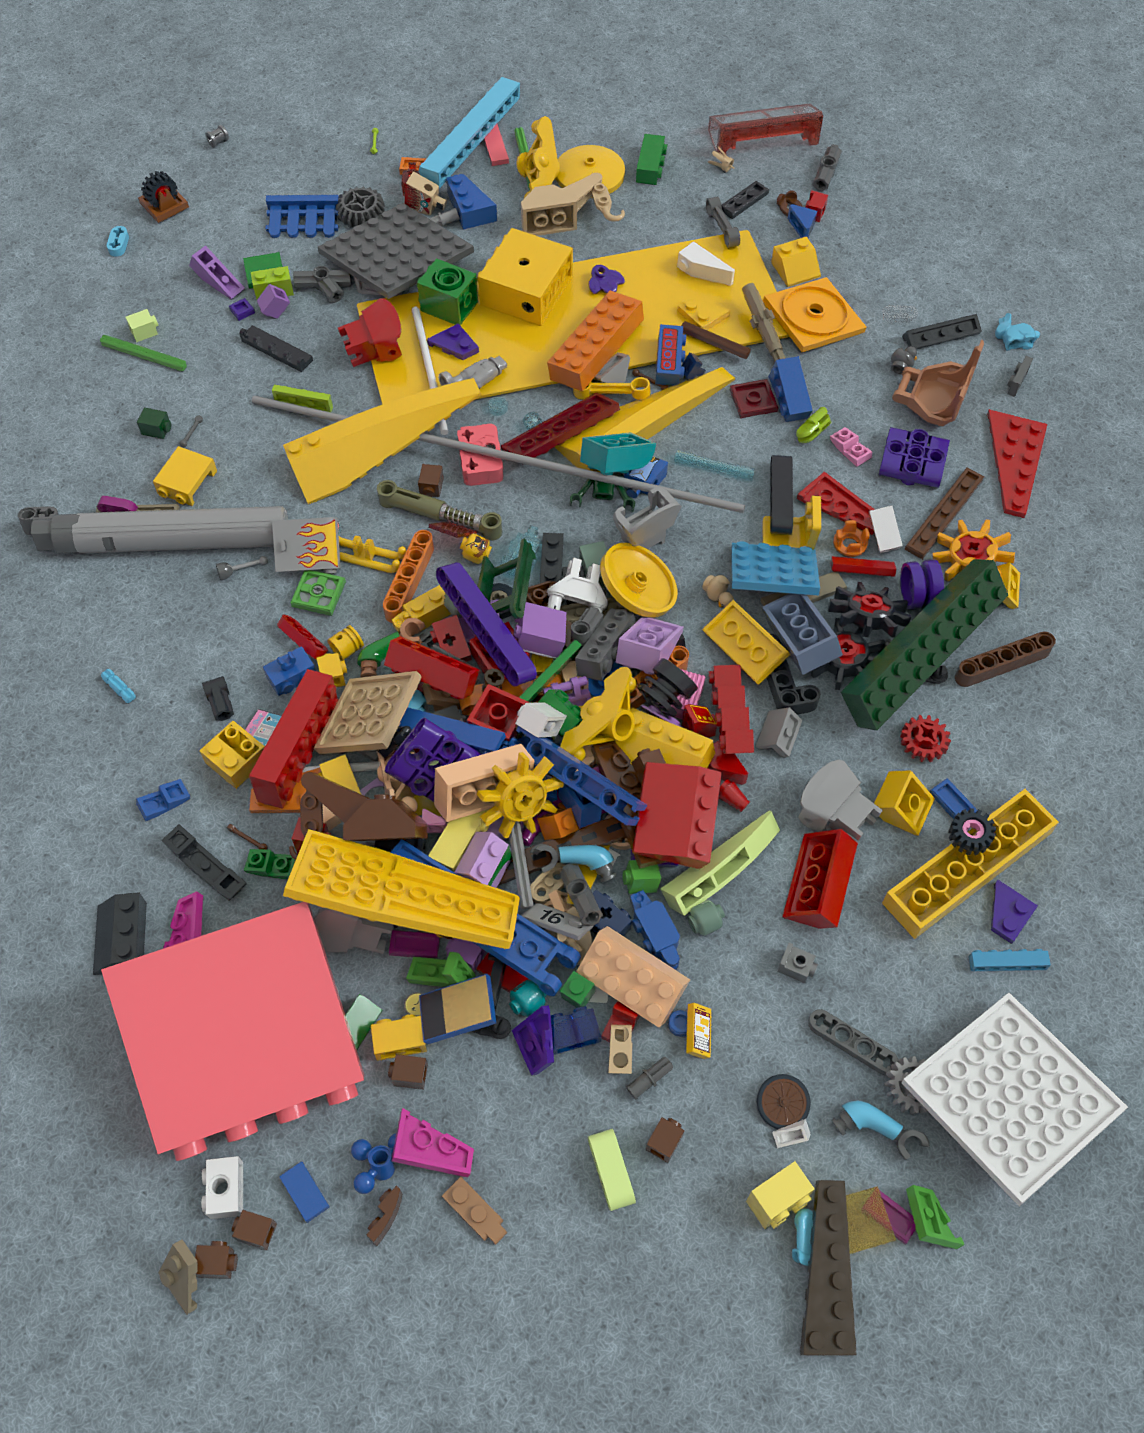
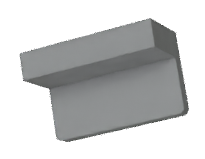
M790 707L769 711L756 747L758 749L773 748L781 757H790L802 719Z

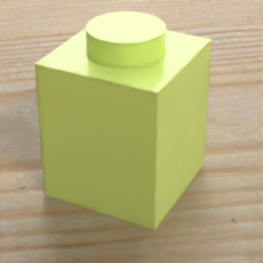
M147 309L125 317L136 342L158 335L156 327L159 326L154 315L150 316Z

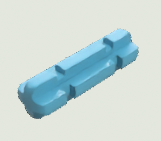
M106 669L102 672V679L126 703H130L136 698L134 692L118 676L114 675L115 673L111 669Z

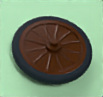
M778 1074L768 1078L761 1085L757 1094V1108L762 1119L771 1127L781 1129L806 1119L811 1106L809 1092L805 1085L796 1077Z

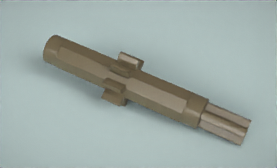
M754 283L745 285L742 288V292L752 314L750 323L753 329L759 330L766 348L774 361L785 359L780 339L772 324L773 319H775L772 310L765 308Z

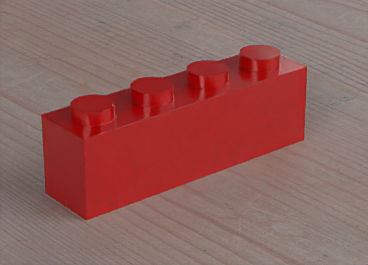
M402 636L390 640L384 665L391 668V671L395 673L417 671L421 675L420 682L429 684L434 690L445 691L452 698L459 700L472 695L479 673L477 668Z

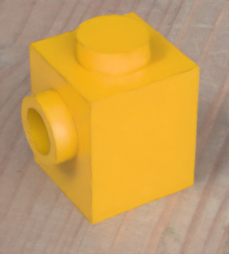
M338 653L317 657L319 672L332 675L336 688L345 686L344 674L347 673L345 660L340 661Z

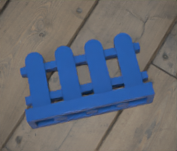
M266 195L268 207L266 214L270 216L269 225L265 227L266 232H269L272 238H278L281 232H287L290 238H296L299 235V231H305L307 237L313 238L317 235V231H323L325 237L331 238L335 235V231L339 229L338 224H335L336 216H338L336 205L338 204L339 196ZM282 216H288L287 225H281ZM300 216H306L305 225H299ZM318 216H324L323 225H317Z

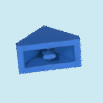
M794 204L790 205L788 212L789 222L801 238L806 236L809 238L815 225L817 211Z

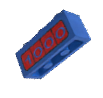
M660 324L655 384L674 386L678 385L679 379L684 377V367L681 366V362L685 360V350H682V346L686 344V334H683V326Z

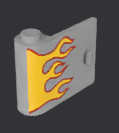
M337 518L272 521L275 572L324 570L326 574L337 573L336 569H341Z

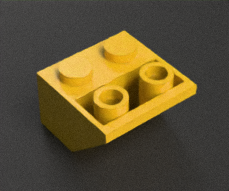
M232 721L199 751L204 762L237 789L249 778L265 746L235 721Z

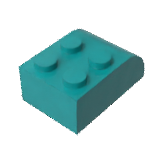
M631 432L582 437L580 462L588 465L590 469L601 471L600 473L603 475H612L613 472L628 473L629 470L643 468L651 461L655 453L656 443Z

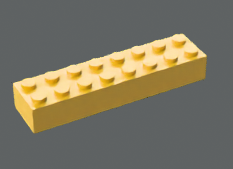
M1023 789L989 815L987 820L993 819V826H996V835L985 852L981 853L980 851L978 855H974L972 851L970 855H966L967 850L964 849L961 853L958 851L960 846L957 845L954 848L950 844L887 892L882 904L914 939L1053 832L1059 822L1026 789ZM973 828L968 831L972 836H975L978 832Z

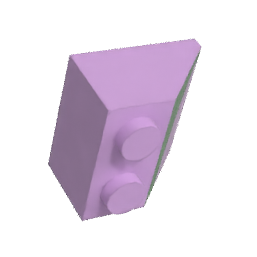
M476 832L454 873L497 888L513 858L510 847L492 832Z

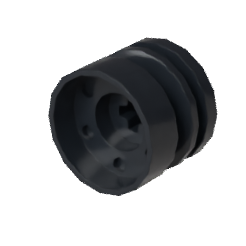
M661 658L652 669L658 679L655 680L646 676L644 679L650 687L640 683L637 689L650 705L656 707L661 713L674 718L677 712L672 706L680 710L683 707L677 697L680 696L689 700L698 690V686L676 665L665 658Z

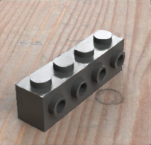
M612 608L609 610L575 658L577 676L603 680L616 661L619 638L636 623L635 613Z

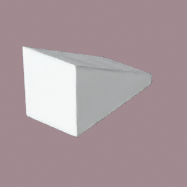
M806 1119L772 1132L777 1148L808 1141L811 1135Z

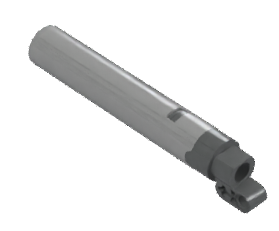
M46 506L26 507L21 509L17 515L24 533L32 536L37 551L55 550L58 554L274 547L272 521L288 520L287 511L283 506L59 514L55 507Z

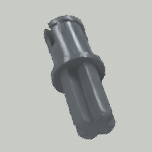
M662 1057L648 1070L643 1069V1074L627 1085L626 1089L635 1100L638 1099L651 1086H657L656 1082L673 1069L672 1063L668 1058Z

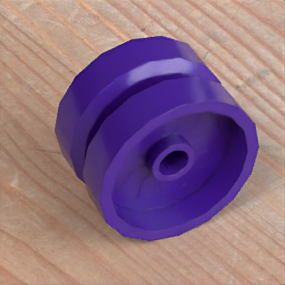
M925 560L921 565L916 561L905 562L902 565L900 588L903 600H908L909 602L907 609H919L923 604L927 606L944 589L943 573L937 560Z

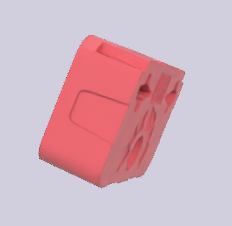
M494 424L465 426L457 431L458 441L500 450L498 431ZM459 450L463 481L466 485L491 484L503 480L502 459Z

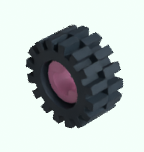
M970 808L968 812L964 809L955 816L948 830L950 834L949 840H954L952 843L954 848L957 845L960 846L958 851L961 853L964 849L967 850L966 855H970L972 851L974 855H978L980 851L983 853L989 848L996 835V826H993V819L987 820L989 817L987 813L982 816V810L978 809L974 813V808ZM969 827H973V829L978 831L975 836L967 832Z

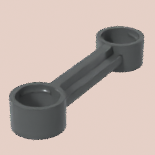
M718 196L707 198L706 211L709 217H714L723 232L727 248L739 246V230L737 227L731 226L722 211L720 198Z

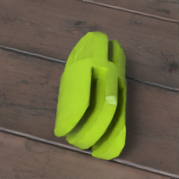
M820 407L797 429L796 437H798L797 439L800 443L811 442L832 423L825 407Z

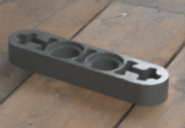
M817 1009L811 1013L808 1026L812 1032L876 1072L886 1075V1072L893 1070L891 1066L887 1068L882 1066V1060L886 1058L891 1060V1065L895 1062L899 1063V1059L894 1052L829 1012ZM823 1017L825 1025L822 1024L820 1027L815 1025L817 1022L815 1019ZM831 1024H835V1026L831 1030V1033L828 1034L827 1031ZM839 1029L845 1030L849 1035V1039L841 1042L836 1038L835 1032ZM865 1043L869 1045L871 1053L869 1055L860 1054L857 1049L858 1044ZM876 1050L879 1051L880 1053L877 1056L879 1058H876L875 1061H872L871 1059L875 1055Z

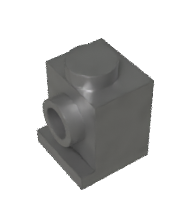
M788 943L777 972L805 983L808 976L813 978L818 964L814 962L816 955L796 948L792 943ZM796 960L803 962L804 964H798Z

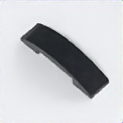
M180 824L161 840L189 869L230 901L247 884L232 869L227 868L200 845L196 838Z

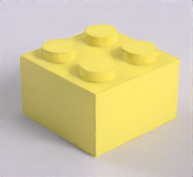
M794 1161L752 1190L746 1202L764 1229L770 1225L775 1229L787 1220L786 1218L790 1215V1211L793 1210L796 1214L808 1205L807 1203L812 1200L810 1195L814 1191V1187Z

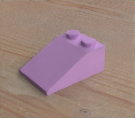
M642 616L619 638L616 663L622 664L624 667L643 670L647 674H654L652 669L661 658L669 659L684 627Z

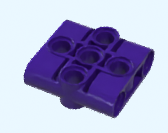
M890 427L879 475L900 479L905 485L917 483L939 488L950 440L930 436L923 429L907 431Z
M424 717L416 724L390 758L385 767V773L410 787L414 794L424 796L434 802L435 768L482 754L457 739L453 732L443 730ZM447 742L453 743L448 748L443 747V745ZM414 748L420 749L415 754L409 753ZM434 760L439 761V762H438L436 765H434V766L429 765V763H430L431 761H434ZM417 779H425L422 783H414Z

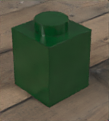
M144 407L137 420L141 435L164 439L172 426L167 412Z

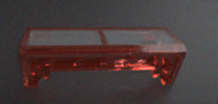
M809 103L709 116L708 131L715 151L721 154L722 152L718 149V146L726 154L729 148H736L737 141L801 133L803 140L808 139L810 146L818 145L823 113Z

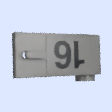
M540 903L534 904L521 915L541 929L545 928L575 940L582 938L593 927L591 925H584L580 917Z

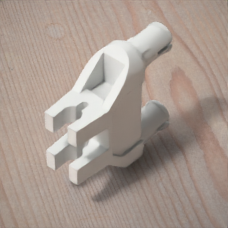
M573 558L572 561L570 560L565 578L547 589L548 596H550L547 607L560 610L562 599L587 605L589 608H598L601 613L605 611L608 602L598 582L600 565L592 564V567L589 566L586 578L579 577L582 560Z

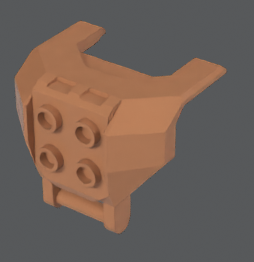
M981 340L979 346L974 348L971 357L965 365L950 361L927 366L922 370L905 367L902 372V380L898 389L894 391L892 399L897 403L907 405V407L929 423L943 427L955 421L976 369L984 341ZM910 380L916 382L912 393L905 392Z

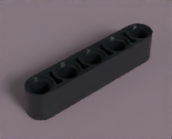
M772 455L770 463V534L792 535L793 458L792 456Z

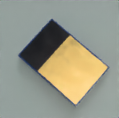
M488 974L419 995L423 1042L427 1045L496 1024L491 977Z

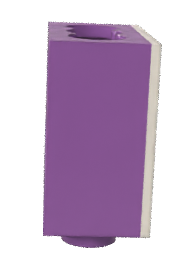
M526 602L523 618L514 620L517 623L513 634L514 638H516L525 652L557 659L565 645L566 612Z

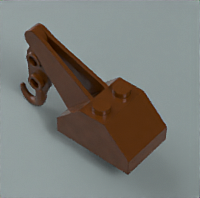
M307 772L301 778V784L306 789V793L300 800L301 831L304 837L308 829L322 832L324 805L344 823L343 840L375 841L428 838L427 823L404 801L396 800V796L378 794L374 795V799H370L313 772ZM290 846V855L296 860L298 854L295 852L294 847Z

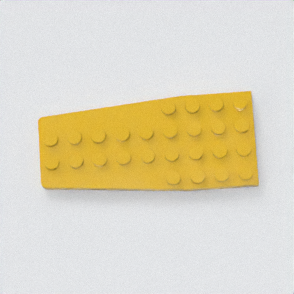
M310 829L307 831L283 893L284 897L292 898L296 901H303L344 914L366 918L369 921H380L503 949H509L513 941L520 900L516 894L378 848L343 840L342 838Z

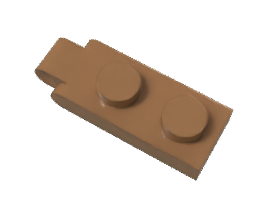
M462 1177L442 1195V1198L484 1241L489 1238L496 1245L507 1234V1231L500 1225L503 1219Z

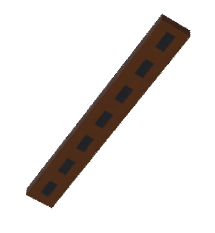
M613 816L583 827L562 838L551 839L542 844H547L555 850L558 847L575 845H597L604 847L627 837L621 822ZM532 847L524 849L528 874L541 870L542 866L550 862L551 854L549 851L544 850L536 855L530 853ZM513 858L498 886L516 879Z

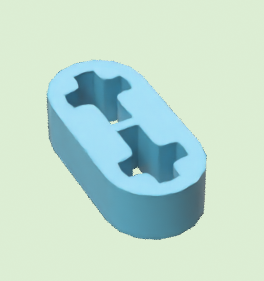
M116 226L110 232L107 249L111 256H121L126 250L129 234L124 226Z

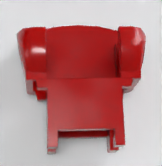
M380 298L362 310L359 320L338 327L341 337L348 335L349 339L343 341L348 356L355 354L357 357L350 360L353 367L374 359L381 362L393 361L402 356L397 342L401 335V322L394 306L384 298Z

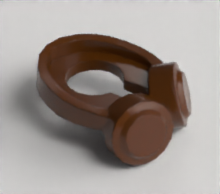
M793 190L788 191L786 194L781 193L777 197V205L787 217L789 212L787 208L788 203L803 207L797 199V193Z

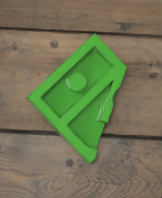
M916 1185L906 1189L919 1240L953 1249L962 1247L964 1242L961 1236L955 1238L947 1225L951 1220L942 1209L933 1190Z

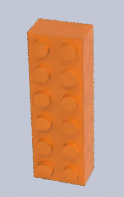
M610 290L548 360L550 380L583 392L644 320L642 301Z

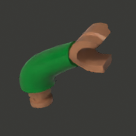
M409 618L401 624V633L397 631L362 649L357 658V664L362 670L361 678L377 676V667H380L381 662L386 658L390 640L402 636L421 644L420 637L412 636L419 633L425 627L424 622L417 618Z

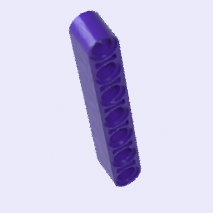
M459 562L438 567L436 569L438 583L509 683L513 686H518L534 680L537 676L534 664L464 567Z

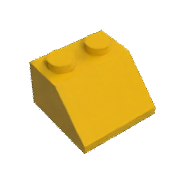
M807 236L773 247L771 264L787 287L821 277L816 250Z
M911 770L889 771L874 804L883 810L879 817L884 822L919 836L935 798Z

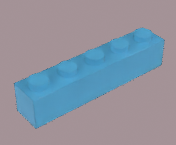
M1008 949L998 952L997 950H989L988 952L975 950L969 955L971 971L1047 970L1051 966L1048 951H1043L1042 949H1035L1033 951H1027L1026 949L1012 951Z

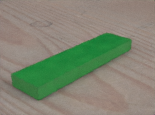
M574 640L519 698L531 703L578 654L582 644Z

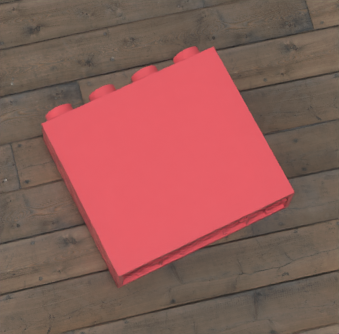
M301 902L101 969L157 1154L173 1149L176 1161L184 1160L206 1151L207 1146L204 1138L224 1131L227 1142H233L258 1132L255 1119L275 1113L278 1123L282 1124L308 1114L305 1101L326 1095L328 1104L331 1106L359 1095L355 1083L364 1080V1072L310 903Z

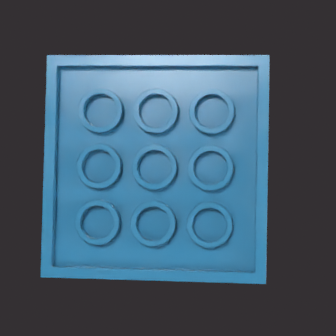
M743 541L732 543V589L819 596L820 582L816 551L807 546L795 548L788 545L770 546L766 543L756 545Z

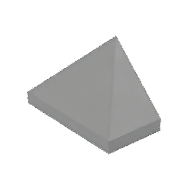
M617 352L604 365L594 380L605 383H625L630 362L629 355Z

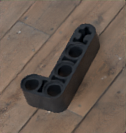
M770 634L774 639H776L781 644V641L778 636H776L775 634ZM787 659L766 677L776 709L790 707L799 715L812 712L817 708L821 695L819 688L814 685L796 687Z

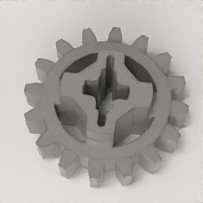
M915 1056L908 1058V1060L904 1057L899 1060V1063L895 1062L891 1065L893 1070L886 1072V1075L891 1078L884 1083L885 1086L891 1088L887 1096H894L895 1099L892 1104L900 1103L902 1112L909 1109L910 1114L914 1115L918 1111L920 1113L927 1111L920 1102H914L916 1098L902 1084L903 1079L925 1062V1059L917 1062ZM904 1069H912L909 1073L902 1072Z

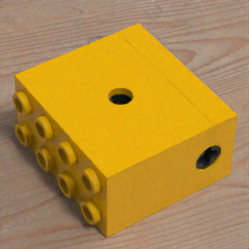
M511 228L508 234L504 235L501 244L495 248L493 256L487 260L484 269L478 273L477 282L479 283L478 296L480 297V305L541 326L573 277V248Z

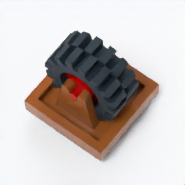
M155 171V175L150 173V178L145 177L146 182L143 181L142 185L144 187H141L143 195L138 197V200L158 223L189 208L188 202L176 190L178 189L176 183L167 173Z

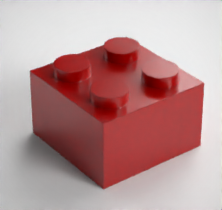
M488 684L469 715L467 723L504 732L506 735L504 741L510 742L511 738H516L519 733L516 731L519 725L515 724L518 719V711L525 703L529 702Z

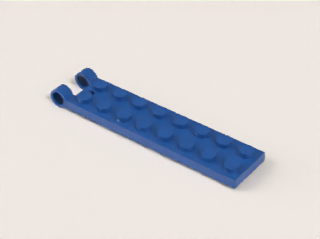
M403 839L390 852L456 874ZM518 913L513 941L509 949L473 942L536 983L540 990L548 996H555L562 986V982L558 977L545 971L555 956L564 967L574 969L581 959V955L576 949L559 941ZM538 957L543 958L544 961H540Z

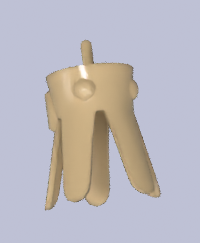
M718 146L722 154L713 151L712 154L722 164L711 160L708 163L718 166L726 172L731 168L735 169L732 166L734 159L728 157Z

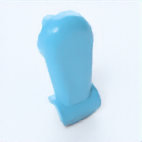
M802 1208L796 1213L794 1218V1224L797 1229V1249L792 1250V1259L795 1262L808 1266V1261H810L812 1244L810 1239L813 1227V1211Z

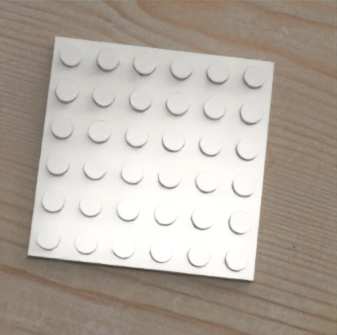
M1010 993L1001 998L902 1081L906 1089L1019 1207L1128 1108Z

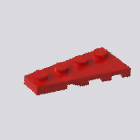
M823 472L797 494L796 499L804 503L810 502L811 496H821V511L844 522L855 520L856 528L861 530L868 528L869 534L873 535L875 533L869 511L875 509L826 472Z

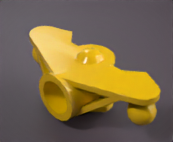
M546 116L532 123V132L537 137L529 152H523L517 157L518 172L522 177H528L530 181V191L525 194L524 198L535 187L552 185V182L559 173L560 163L557 159L551 120Z
M628 667L617 669L604 680L605 690L601 696L593 697L583 705L580 713L583 719L577 727L565 732L560 747L580 761H583L586 756L585 750L582 748L583 746L615 740L624 741L632 734L635 718L630 711L629 693L636 689L637 684Z

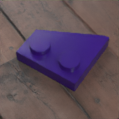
M459 324L427 338V344L430 347L438 346L442 348V352L452 354L461 360L479 353L478 345Z
M997 880L994 884L995 892L992 905L991 931L1012 944L1038 905L1000 880Z
M549 1005L541 1006L511 1030L531 1076L541 1073L554 1063Z

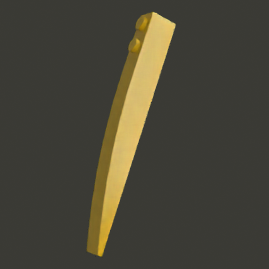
M471 378L382 404L284 444L283 447L307 503L317 502L347 489L352 485L351 482L358 477L360 479L363 478L371 468L380 466L384 463V459L390 455H396L420 438V434L435 428V424L442 419H448L456 409L461 410L481 396L475 379Z

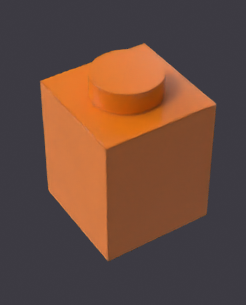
M571 808L559 809L556 813L549 812L537 818L544 840L562 838L579 830Z

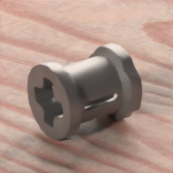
M219 125L212 132L208 131L205 133L208 143L213 148L217 146V143L229 140L228 133L222 125Z

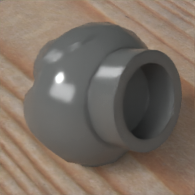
M909 346L905 350L902 348L896 349L891 355V369L895 373L902 374L905 367H913L914 361L917 360L916 348Z

